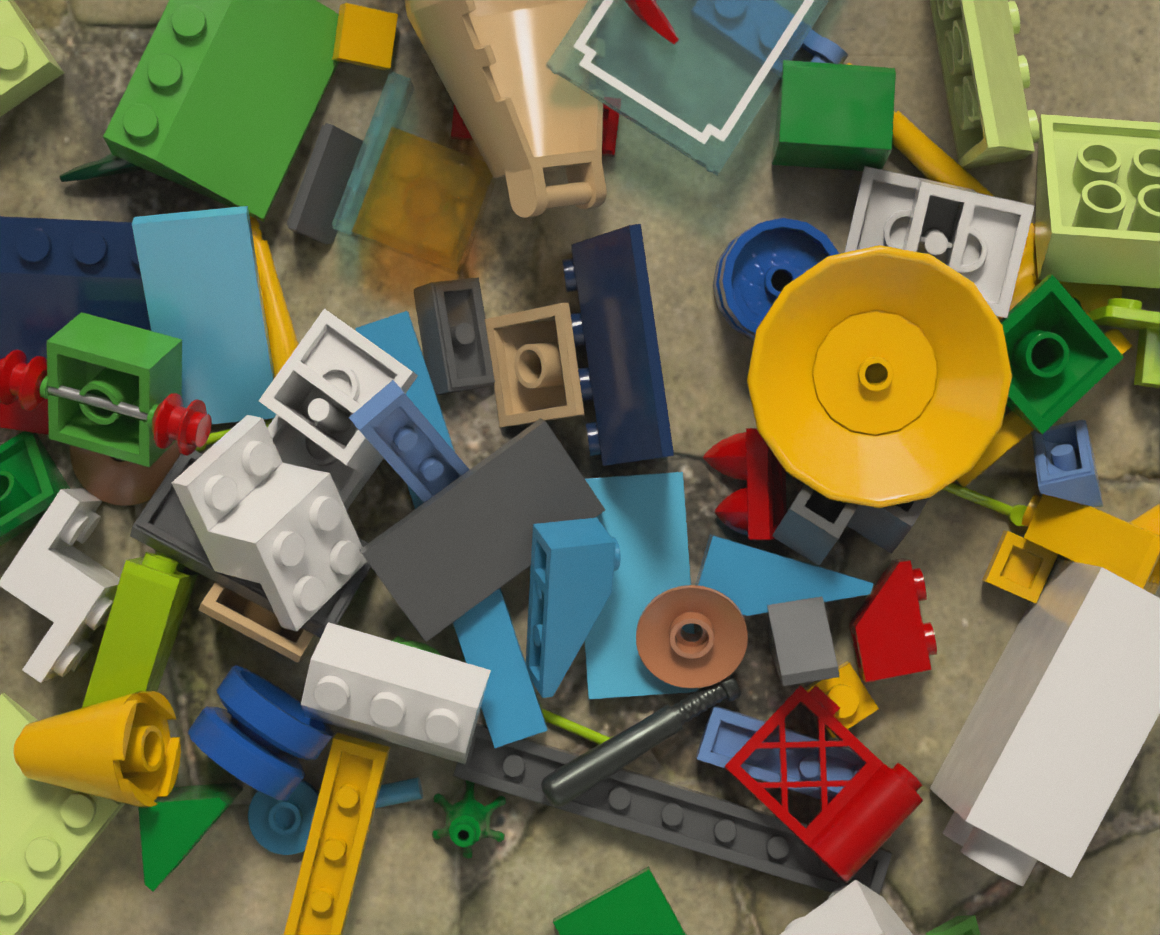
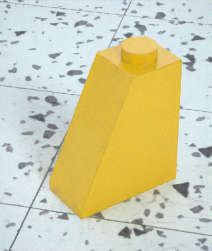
M1036 494L1032 497L1022 519V525L1028 527L1024 539L1074 562L1103 567L1151 594L1156 593L1160 584L1159 535L1092 506L1045 494L1042 497Z

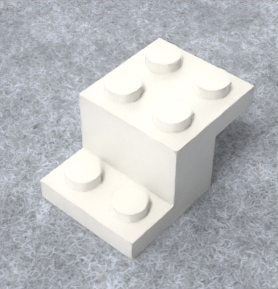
M864 166L844 253L881 245L930 254L974 282L995 315L1007 318L1035 206L977 193L969 188Z
M324 309L259 399L260 403L277 414L267 429L282 462L330 473L347 510L384 459L349 417L392 380L406 394L418 375Z
M246 415L172 482L214 571L260 583L283 628L298 631L367 562L359 551L363 547L331 474L283 463L267 426L261 417Z
M84 488L60 489L0 579V587L54 622L22 670L40 683L58 676L65 677L70 670L77 672L84 664L94 648V645L88 639L101 624L106 627L120 580L118 576L72 546L75 541L81 544L85 542L100 520V516L94 512L102 500L96 498Z

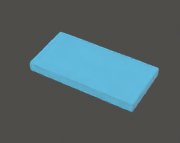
M248 206L134 217L132 229L151 331L182 339V399L184 408H187L196 399L202 400L206 405L207 414L211 416L212 424L240 422L246 415L263 419L275 418L277 414L259 402L261 396L274 380V370Z
M683 472L585 479L605 508V511L598 515L597 519L611 537L616 538L621 554L620 567L613 572L612 593L585 639L589 699L696 692L698 688H682L670 685L653 675L642 662L636 645L637 624L645 607L656 596L669 589L691 585ZM686 624L682 627L685 632L694 634V624Z

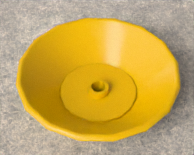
M881 245L828 256L787 284L756 329L747 376L757 431L784 470L830 500L874 508H883L930 498L972 470L1002 427L1012 380L1003 325L974 282L930 254ZM874 363L882 364L885 367V376L877 383H871L865 378L866 369Z

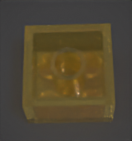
M391 127L352 232L362 240L460 276L497 179L493 177L484 161Z

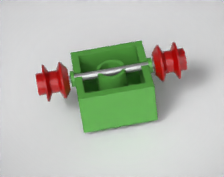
M81 312L47 340V359L43 356H36L28 363L25 353L21 350H13L5 358L0 359V403L10 405L19 398L22 409L33 411L45 399H48L49 439L150 467L176 441L179 452L182 455L188 456L197 447L204 446L210 435L212 419L207 414L205 403L202 400L196 399L187 408H184L182 339Z

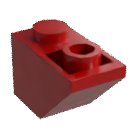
M900 558L891 561L872 589L871 594L867 596L849 623L859 678L865 682L932 670L929 656L937 655L935 634L931 622H922L919 606L920 601L927 600L925 581L921 569H912L911 560Z

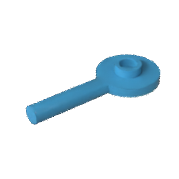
M419 777L381 785L375 809L423 799V790ZM304 780L301 781L288 801L278 800L257 791L248 811L249 827L257 842L265 849L280 855H293L305 851L319 792Z

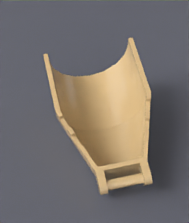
M404 0L407 17L490 172L496 179L506 178L510 204L516 215L527 218L539 216L546 209L575 205L580 209H592L601 206L607 195L602 166L604 93L598 90L595 91V75L579 65L585 54L573 46L604 0ZM597 26L585 43L586 46L597 52L591 61L595 66L596 61L605 59V42L599 39L596 40ZM566 168L568 183L546 186L543 172Z

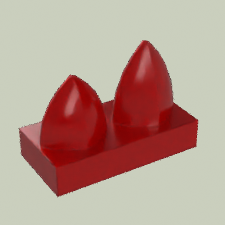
M746 428V432L734 434L719 441L703 455V459L720 473L747 481V488L739 489L727 496L715 509V514L730 529L740 534L748 535L749 540L775 539L772 535L787 512L786 471L757 431V428Z

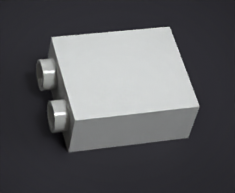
M1056 558L1037 603H1029L930 787L939 798L954 810L943 834L963 846L961 852L964 855L1020 886H1024L1037 860L1070 878L1072 877L1160 714L1159 597L1103 567Z

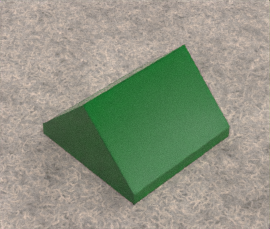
M783 60L771 159L772 165L863 171L864 166L883 169L892 151L895 68Z
M1048 274L1009 311L1007 318L1003 317L1000 320L1003 325L1012 372L1006 406L1042 435L1124 358L1052 274Z
M23 431L0 445V546L37 524L60 489H70L37 433Z
M237 783L173 787L167 797H157L155 800L157 805L153 807H138L144 885L152 892L173 873L242 792L243 789Z

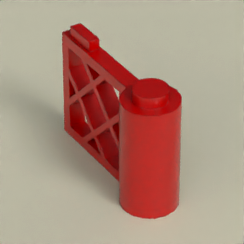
M800 685L731 758L724 768L788 827L829 869L844 882L848 883L923 802V799L917 793L922 784L900 763L897 762L892 769L885 765L833 716L840 707L817 685L809 693ZM800 702L817 718L818 741L786 742L785 718ZM778 726L779 742H763ZM825 726L841 741H825ZM826 747H848L865 764L850 780L827 781ZM786 748H818L820 781L787 782ZM756 749H779L780 782H757L741 765ZM820 787L821 811L804 827L788 812V788ZM827 787H843L828 803ZM780 788L781 804L765 789Z

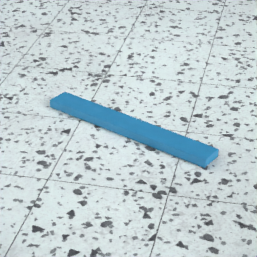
M405 311L355 328L362 336L418 375L406 392V395L455 452L409 312ZM408 486L416 509L424 502ZM500 587L453 622L466 663L491 670L481 709L494 748L548 730Z

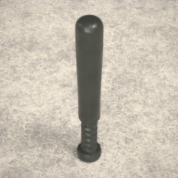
M731 674L714 685L697 690L694 694L689 695L688 698L682 699L678 704L676 703L671 707L669 705L664 706L642 721L547 775L541 782L544 795L555 807L566 805L653 747L683 730L682 725L692 720L693 717L700 715L701 712L707 711L708 708L715 706L716 703L723 701V699L734 701L739 698L741 690L738 683Z

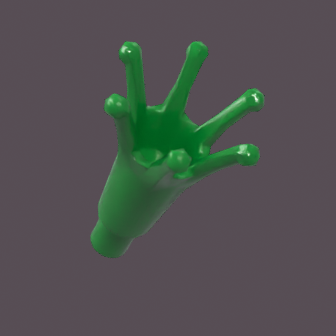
M465 780V795L462 800L453 805L442 794L437 793L434 795V802L438 803L445 811L446 827L434 830L432 837L435 840L445 836L450 837L457 846L463 847V857L469 859L473 856L472 845L481 839L492 838L497 842L504 840L505 835L501 831L490 829V816L497 808L506 804V798L503 795L498 796L493 802L484 806L474 798L475 783Z

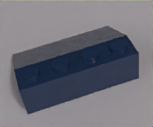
M0 216V359L5 358L13 350L23 351L28 363L36 356H43L47 359V340L81 312L151 331L132 222Z
M641 224L628 225L571 244L573 258L563 259L562 264L566 291L578 292L580 313L571 314L575 347H586L588 368L578 369L582 401L593 400L596 422L586 424L590 456L601 455L603 466L674 456Z

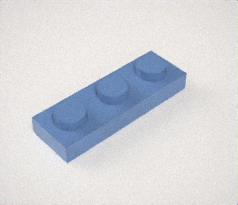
M394 380L349 417L358 430L424 503L469 471V468Z
M716 705L713 706L696 758L724 768L766 721ZM778 726L763 742H779ZM785 728L786 742L818 741V738ZM826 747L827 781L850 780L865 764L849 748ZM786 748L787 782L820 781L818 748ZM756 749L742 763L741 767L753 778L765 782H780L779 749ZM820 787L788 788L820 799ZM827 787L828 802L843 787Z

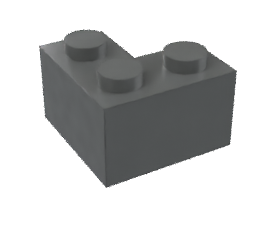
M804 484L772 537L820 566L837 542L846 526L892 554L913 527L929 498L883 508H874L830 500Z

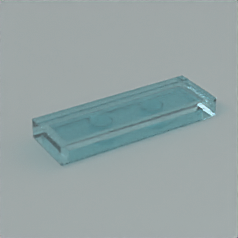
M395 72L388 75L332 222L333 229L340 235L357 241L415 88L411 78Z

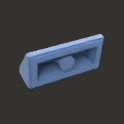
M1082 419L1051 426L1043 435L1033 430L1034 432H1031L1040 493L1092 507H1103L1096 462L1086 420Z

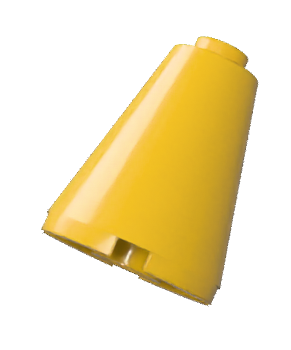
M139 691L27 724L15 741L14 758L22 773L29 779L138 807H153L157 805L155 802L157 797H167L177 779L181 758L180 737H170L167 721L177 719L173 707L164 695L156 691Z

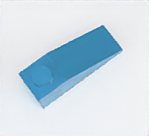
M597 517L533 524L526 665L532 683L542 698L554 696L612 593L613 572L620 567L621 554L618 541L615 537H611Z
M709 535L695 585L712 588L723 593L746 616L767 613V605L820 596H823L824 602L868 595L871 594L874 584L714 535Z

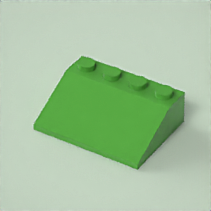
M169 0L103 136L112 155L229 207L248 206L249 216L264 222L340 62L332 60L339 14L316 0Z

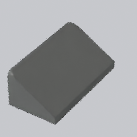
M328 123L322 125L286 224L292 232L326 245H331L334 242L367 151V144L364 141Z
M479 277L430 282L415 288L414 299L423 355L436 395L494 386L495 379Z

